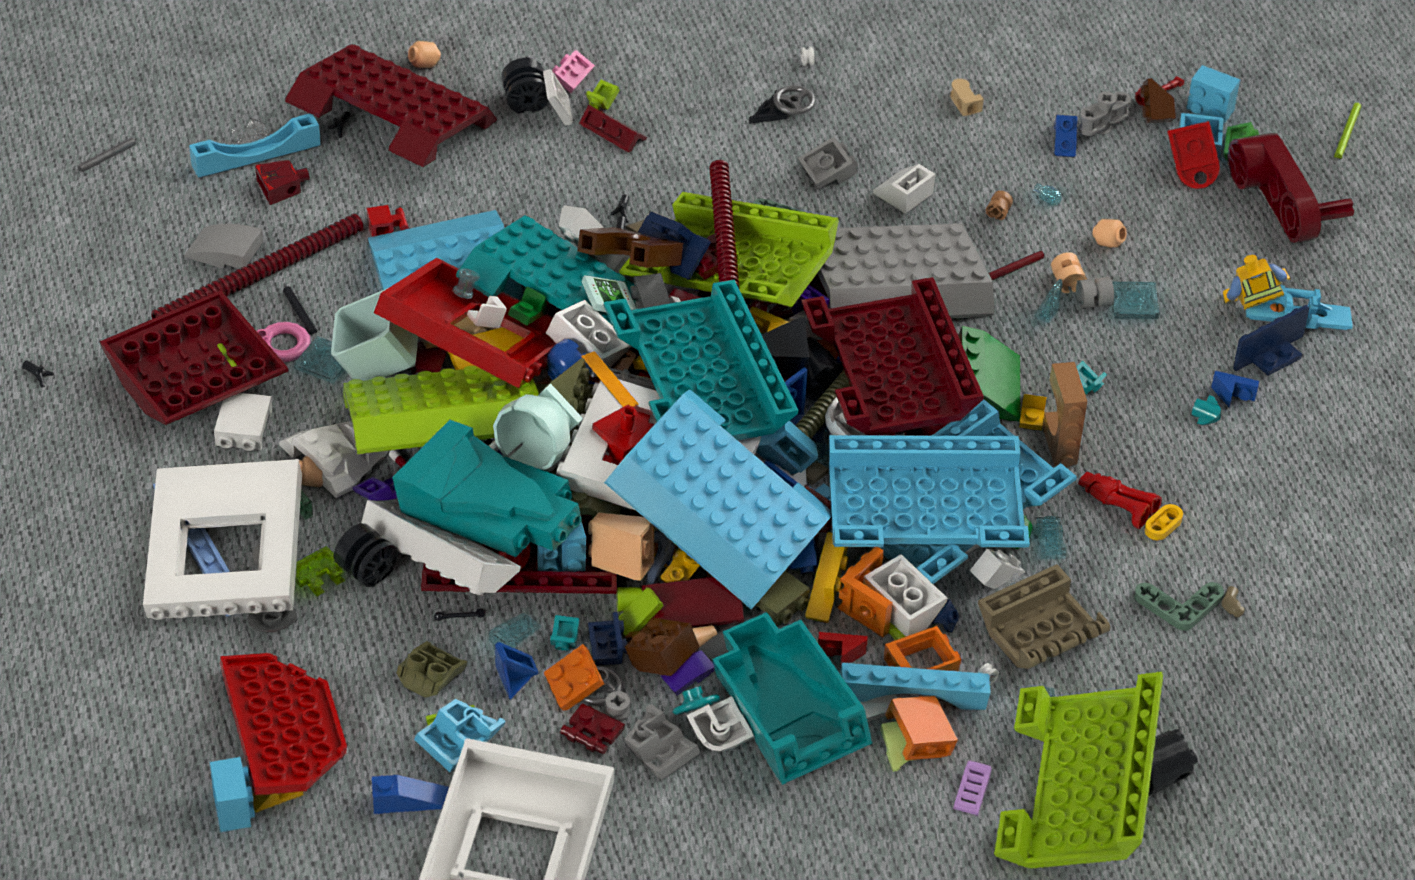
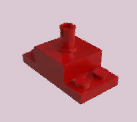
M628 404L594 422L592 429L608 443L607 452L609 455L605 454L602 460L619 465L625 456L655 425L649 423L650 415L637 412L634 407Z

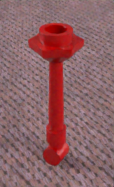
M1176 76L1174 80L1161 87L1166 91L1172 90L1177 86H1183L1185 81ZM1139 88L1135 93V100L1137 104L1144 106V97H1141V88Z

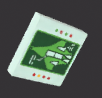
M584 275L581 282L595 311L606 312L603 306L604 302L625 298L631 310L637 309L625 282Z

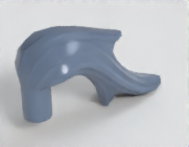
M659 530L654 531V541H658V550L654 557V564L647 574V585L655 584L662 567L665 564L669 566L672 563L675 543Z

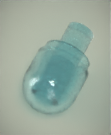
M1040 183L1035 185L1034 190L1040 193V198L1046 203L1058 205L1061 202L1062 194L1051 185L1043 186Z

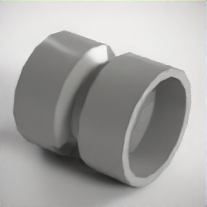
M1110 277L1096 278L1094 282L1091 279L1077 281L1076 296L1078 301H1083V304L1080 305L1081 309L1095 307L1096 303L1098 306L1113 305L1114 287Z

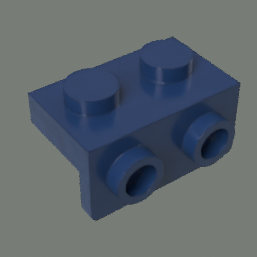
M612 612V621L588 622L591 655L595 665L622 664L623 654L627 653L625 649L627 643L626 639H621V635H624L623 620L618 619V612Z

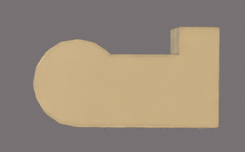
M953 80L950 97L961 114L967 116L982 112L983 97L980 94L974 95L969 88L970 84L967 80Z

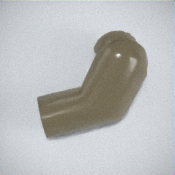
M1229 586L1223 597L1222 607L1229 614H1233V616L1238 618L1243 615L1245 609L1236 599L1239 592L1238 589L1234 586Z

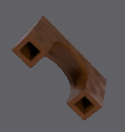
M616 227L580 229L577 251L594 256L608 254L629 255V264L652 268L681 265L683 243Z

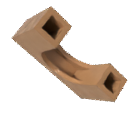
M1075 362L1055 363L1051 366L1049 381L1055 396L1057 411L1044 412L1042 428L1054 466L1061 463L1065 467L1077 465L1087 398Z

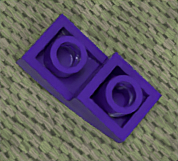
M700 650L692 654L672 676L661 675L660 677L678 696L695 681L697 683L703 681L715 671L711 660Z

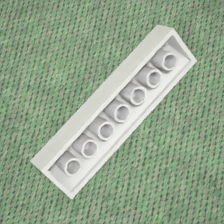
M367 500L361 523H366L377 531L381 537L386 538L395 545L399 553L411 555L412 560L425 563L426 568L440 571L442 577L454 579L455 584L470 588V592L473 594L495 593L520 571L521 566L473 540L401 513L399 503Z

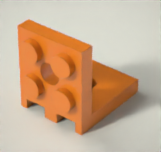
M874 547L870 552L864 553L860 561L856 565L850 566L845 575L840 578V582L844 584V587L839 591L838 598L842 599V603L837 609L884 638L890 629L892 602L863 584V577L882 566L884 550Z

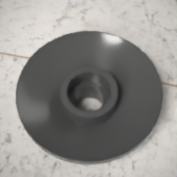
M294 607L293 610L282 612L250 613L248 615V624L252 629L259 632H277L293 624L297 613Z

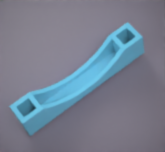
M306 114L291 118L275 133L252 143L228 145L206 140L189 145L191 166L199 178L320 146L319 124L312 114Z
M842 663L840 675L860 702L886 695L919 694L936 696L938 699L949 702L959 709L986 710L990 696L989 674L853 663Z

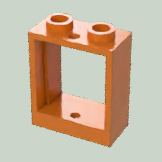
M938 626L885 644L884 660L888 666L912 668L905 656L930 647L935 649L943 663L928 669L959 671L961 664L959 653L953 650L946 634H942Z

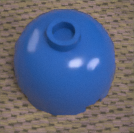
M563 339L550 349L547 356L548 375L552 380L556 379L580 360L581 356L586 354L584 352L581 355L577 350L580 346L574 341ZM585 362L586 368H589V371H590V374H591V373H592V369H591V368L589 367V365Z

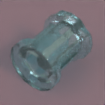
M464 268L459 272L460 279L458 284L454 286L453 291L456 295L469 299L473 296V287L480 276L475 271Z

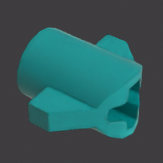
M1209 395L1207 401L1199 398L1196 399L1191 415L1198 417L1197 424L1203 426L1219 421L1221 418V408L1215 397Z

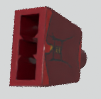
M289 160L255 165L256 181L269 205L301 193L300 182L310 180L307 168L295 170Z

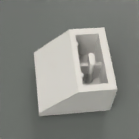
M920 164L902 169L875 188L873 194L906 214L933 194L935 173Z

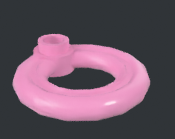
M277 322L267 326L265 329L257 330L258 334L283 362L299 359L307 353L311 345L310 335L306 329L295 323ZM279 334H290L297 339V344L289 350H277L271 346L272 338Z

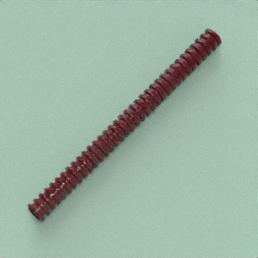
M715 160L711 162L709 170L719 282L735 280L740 289L729 165L724 160Z
M353 213L351 216L339 220V222L328 225V228L324 227L310 236H305V239L301 238L287 247L276 250V253L272 252L270 255H266L252 264L241 267V270H235V273L231 272L229 275L223 276V278H218L217 281H212L211 284H206L205 287H200L199 290L196 289L187 295H183L181 298H177L175 301H171L169 304H165L163 307H158L157 310H152L151 317L154 319L220 290L226 297L230 293L234 294L236 290L240 291L242 287L246 288L248 284L252 285L254 282L264 279L265 276L269 277L271 273L275 274L277 270L281 271L283 267L287 268L289 265L299 262L300 259L304 260L306 256L310 257L312 253L316 254L318 251H322L323 247L326 249L329 245H334L335 242L338 243L340 240H345L346 236L351 237L352 234L355 235L358 231H363V222L357 214Z

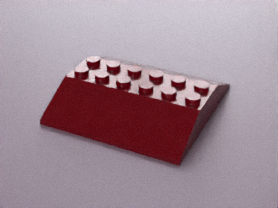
M221 290L100 341L104 353L125 390L146 415L164 425H168L289 372L284 362ZM222 343L224 345L227 356L234 360L237 366L231 367L218 348V344Z

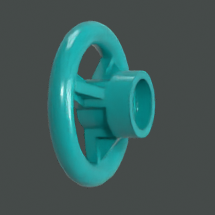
M701 686L682 692L684 702L673 709V714L680 715L702 708L708 704H714L720 700V696L715 694L702 697L703 691Z

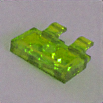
M324 546L296 562L295 582L300 587L307 584L309 589L318 597L325 593L321 588L324 582L320 577L327 573L329 578L336 585H339L345 581L340 576L344 571L334 562V553L327 546Z

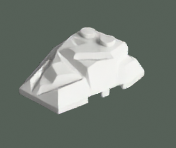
M352 421L300 431L279 441V446L293 459L304 454L322 471V486L335 498L352 491V487L358 485L364 475L368 476L372 472V467L376 463H381L389 453V451L357 454Z

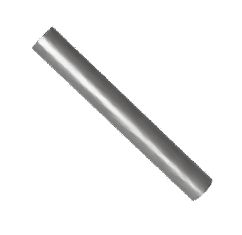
M131 137L79 164L78 169L84 172L136 145V142Z

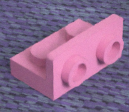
M575 50L570 56L566 54L559 63L561 64L560 68L556 65L552 71L560 84L572 93L595 65Z

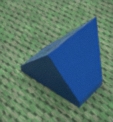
M500 642L495 644V666L511 700L539 672L531 655Z

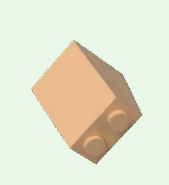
M598 513L590 521L588 532L589 535H592V543L589 546V557H592V566L641 581L654 564V525L644 517Z

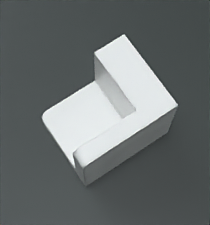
M489 296L487 303L482 304L479 311L468 310L467 316L476 326L499 328L507 308L498 297Z

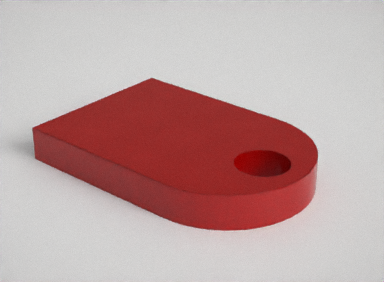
M1207 121L1167 131L1179 180L1187 187L1193 189H1203L1210 186L1218 177L1220 170L1210 122ZM1198 172L1204 173L1206 175V182L1198 184L1194 179L1195 174Z

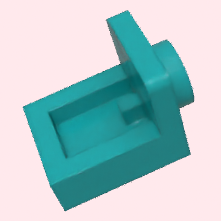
M1081 361L1076 366L1085 395L1091 390L1094 393L1097 392L1104 385L1102 380L1107 376L1105 372L1098 377L1084 361Z
M555 615L553 632L550 637L551 645H555V649L569 651L570 647L576 648L580 619Z

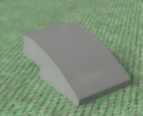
M217 224L204 227L184 257L223 269L226 265L241 269V267L247 266L263 243L262 229L241 224Z

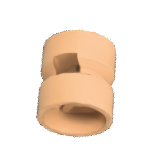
M1067 252L1053 259L1051 269L1063 293H1070L1068 286H1070L1072 292H1076L1077 281L1087 280L1077 256Z

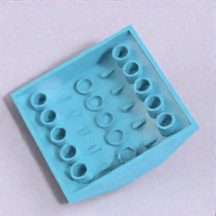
M493 210L369 237L368 242L382 290L396 284L435 258H439L459 269L475 246L504 229V225L497 211ZM509 277L503 292L521 301L523 297L521 284Z

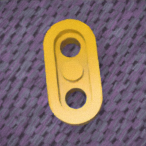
M1173 504L1161 507L1146 521V536L1157 541L1165 539L1182 523V509Z

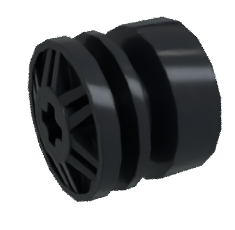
M526 57L513 60L504 67L501 73V81L507 104L516 113H524L525 111L538 112L549 102L543 74L544 68L535 59Z
M359 523L351 527L340 538L335 547L333 557L337 565L347 573L352 574L365 587H374L393 571L399 553L398 548L386 538L381 537L377 531L366 523Z

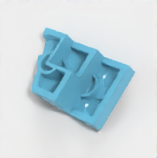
M454 699L439 709L434 722L418 732L414 740L446 770L451 772L457 766L466 738L487 742L504 726L506 721L502 718L498 720L483 715V710L470 707L466 703Z

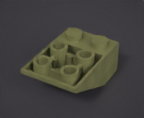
M581 358L547 386L551 384L580 416L581 414H586L585 406L588 398H592V387L588 383L590 376L589 368H586L585 358ZM578 424L570 431V439L574 429L579 430Z

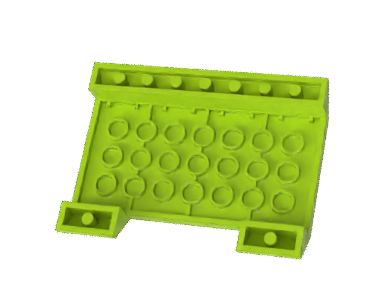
M682 192L672 204L675 215L674 221L683 224L692 233L704 238L715 234L712 196ZM732 200L739 290L743 298L793 307L832 254L839 223L838 218ZM630 258L619 270L620 274L632 278L661 273L664 284L711 292L713 283L719 282L718 273L704 280L699 274L694 272L691 279L687 280L671 273L669 266L645 268L629 264Z
M467 366L460 370L447 368L441 370V372L434 373L422 371L417 375L398 374L391 378L378 376L372 378V380L365 381L353 379L343 383V400L345 408L349 409L357 454L423 447L449 420L472 427L474 436L479 440L495 438L493 424L504 405L524 395H539L533 378L529 383H525L520 388H517L476 366Z
M1162 672L1138 674L1135 688L1050 697L1044 686L1020 688L1014 729L1016 732L1043 741L1044 744L1032 820L1025 809L1001 811L994 851L996 857L1026 868H1042L1126 860L1138 848L1143 840L1163 681Z

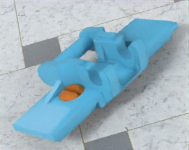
M1280 285L1284 292L1283 296L1245 309L1246 317L1249 319L1273 322L1276 318L1282 317L1301 307L1293 306L1292 297L1309 299L1307 305L1309 313L1305 328L1318 329V327L1347 330L1353 327L1350 307L1321 303L1320 289L1310 291L1285 288V285Z

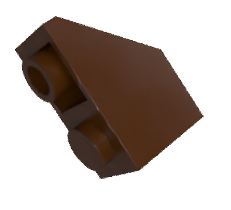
M1152 78L1146 79L1140 89L1141 97H1144L1145 101L1142 109L1143 117L1146 118L1147 123L1172 122L1176 119L1174 97Z

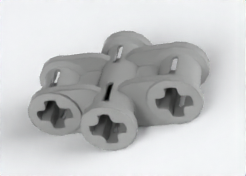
M1101 92L1097 97L1099 104H1093L1081 110L1080 117L1082 120L1078 126V131L1086 136L1111 132L1112 127L1110 124L1118 123L1128 117L1129 111L1127 108L1131 102L1130 95L1125 92H1117L1115 94Z

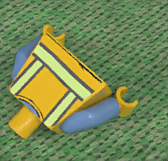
M1248 255L1244 258L1245 265L1236 269V277L1233 278L1230 288L1222 292L1225 303H1228L1230 300L1238 301L1239 298L1245 310L1283 296L1284 292L1280 286L1281 282L1290 280L1286 269H1281L1275 264H1268L1266 259L1257 260L1256 255Z

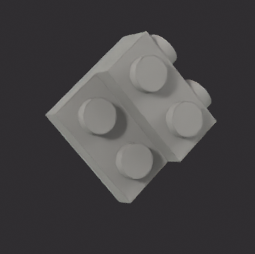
M835 137L798 158L818 190L834 180H837L840 184L857 174L855 167L858 164L852 155H847L849 152L843 142L839 143Z

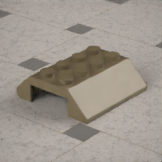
M1058 564L978 600L989 636L1017 668L1030 669L1039 663L1045 662L1047 660L1046 657H1055L1079 644L1085 643L1087 638L1092 639L1110 631V624L1101 612H1098L1096 620H1093L1069 593L1071 579Z

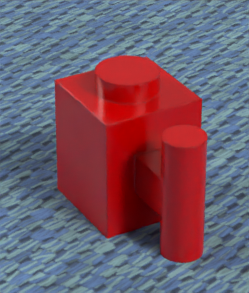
M388 205L366 208L367 223L371 237L394 232V227L398 226L400 230L409 229L402 208H397L395 215H391Z

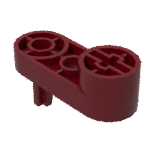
M1277 133L1237 138L1230 142L1228 147V166L1235 184L1241 190L1255 187L1261 189L1290 242L1299 243L1315 240L1321 231V221L1354 215L1355 210L1353 209L1351 198L1318 204L1312 189L1282 138Z

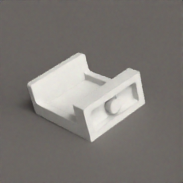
M238 393L223 400L214 429L215 445L226 449L235 447L243 448L247 451L261 450L266 421L272 414L271 396Z

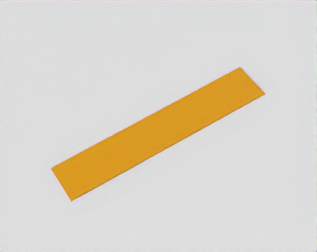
M595 351L581 356L585 358V362L622 407L628 404L632 407L639 405Z

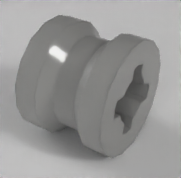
M621 691L608 694L605 702L606 715L618 721L627 719L630 715L629 696Z

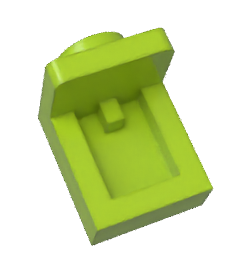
M600 79L594 91H587L585 95L592 107L597 109L601 107L608 110L620 89L618 86Z

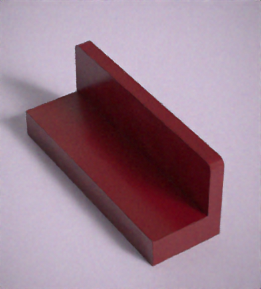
M590 105L586 108L579 122L580 125L626 152L633 150L638 138L644 141L647 139L646 136Z

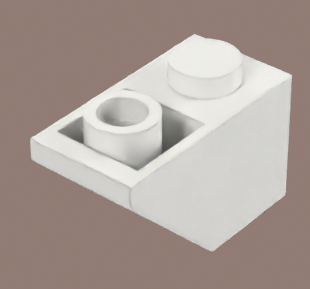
M986 549L970 569V572L985 586L993 589L1025 573L1019 566L1021 562L1011 554L1007 556L1000 550L995 552L990 549Z

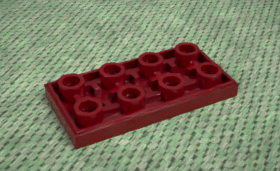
M714 577L642 586V592L647 587L652 589L664 605L651 620L659 618L690 623L692 628L744 622L742 601Z

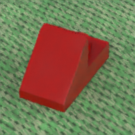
M819 632L818 644L828 657L841 655L842 665V663H852L866 654L868 636Z

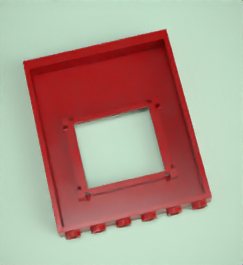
M439 258L433 259L380 293L374 314L517 388H520L525 383H529L543 369L547 370L548 353L556 345L553 339L546 334L553 317L546 314L531 324L525 325L508 315L510 308L521 301L502 292L496 297L500 299L507 310L500 326L523 337V339L504 352L454 325L467 317L468 310L479 311L480 306L486 304L489 297L456 277L459 269Z

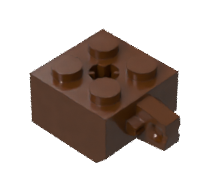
M659 618L650 620L641 631H630L625 636L628 643L625 649L632 666L640 672L672 676L700 647L690 623Z

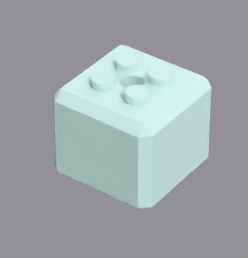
M386 289L343 306L335 313L331 355L353 379L365 381L372 380V378L378 376L387 378L415 366L418 336L374 314L380 293Z

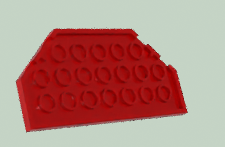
M271 653L220 656V667L254 795L307 791L347 752V744L328 681L320 677L314 679L306 675V670L291 663L285 665L277 661L278 657Z

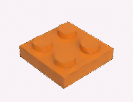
M583 644L543 672L560 709L563 711L569 710L604 685L588 648Z

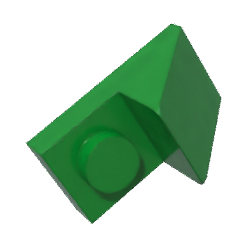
M527 287L521 302L513 305L508 315L525 325H529L547 314V299L541 293Z

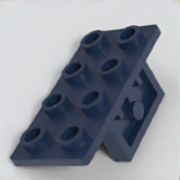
M654 212L649 213L637 232L683 243L681 265L669 266L671 273L687 280L691 279L711 244V241L692 233L683 224Z
M1304 305L1296 308L1290 313L1276 318L1273 322L1243 335L1238 341L1233 369L1238 371L1254 363L1269 376L1300 360L1302 353L1290 343L1303 337L1309 307Z

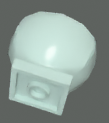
M550 384L538 396L524 395L504 405L493 424L495 442L504 456H507L519 444H522L509 458L545 470L559 462L570 443V431L583 418Z

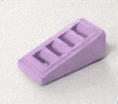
M974 761L967 762L953 809L978 815L991 777V766ZM962 798H963V799H966V800L974 801V802H976V804H972V803L965 802V801H961V800H962Z

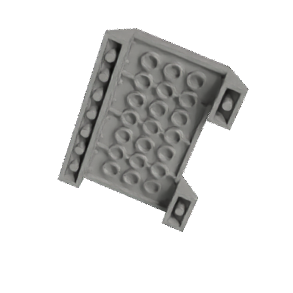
M963 224L837 228L833 252L817 273L828 295L827 298L830 299L828 309L911 295V283L913 280L934 277L951 319L985 317L995 313L993 281Z

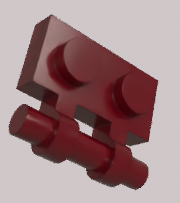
M582 703L569 719V724L574 727L570 728L563 725L560 734L566 736L567 740L573 743L578 742L586 746V749L593 753L596 751L604 755L608 746L602 742L604 741L612 745L625 729V724ZM586 732L592 735V737L590 738L582 733Z

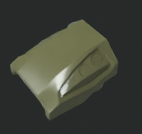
M426 641L408 654V657L398 665L396 674L405 688L426 698L439 694L440 690L449 684L455 676L463 672L468 662Z

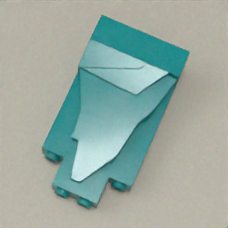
M449 420L392 477L401 513L514 557H517L530 542L554 551L582 521L578 503L571 501L572 493L568 479L499 454L475 437L472 427L453 420Z
M765 612L723 631L726 647L729 652L712 659L716 676L729 696L733 697L741 714H743L745 720L752 728L757 746L782 785L872 744L865 708L802 620L778 629L768 613Z

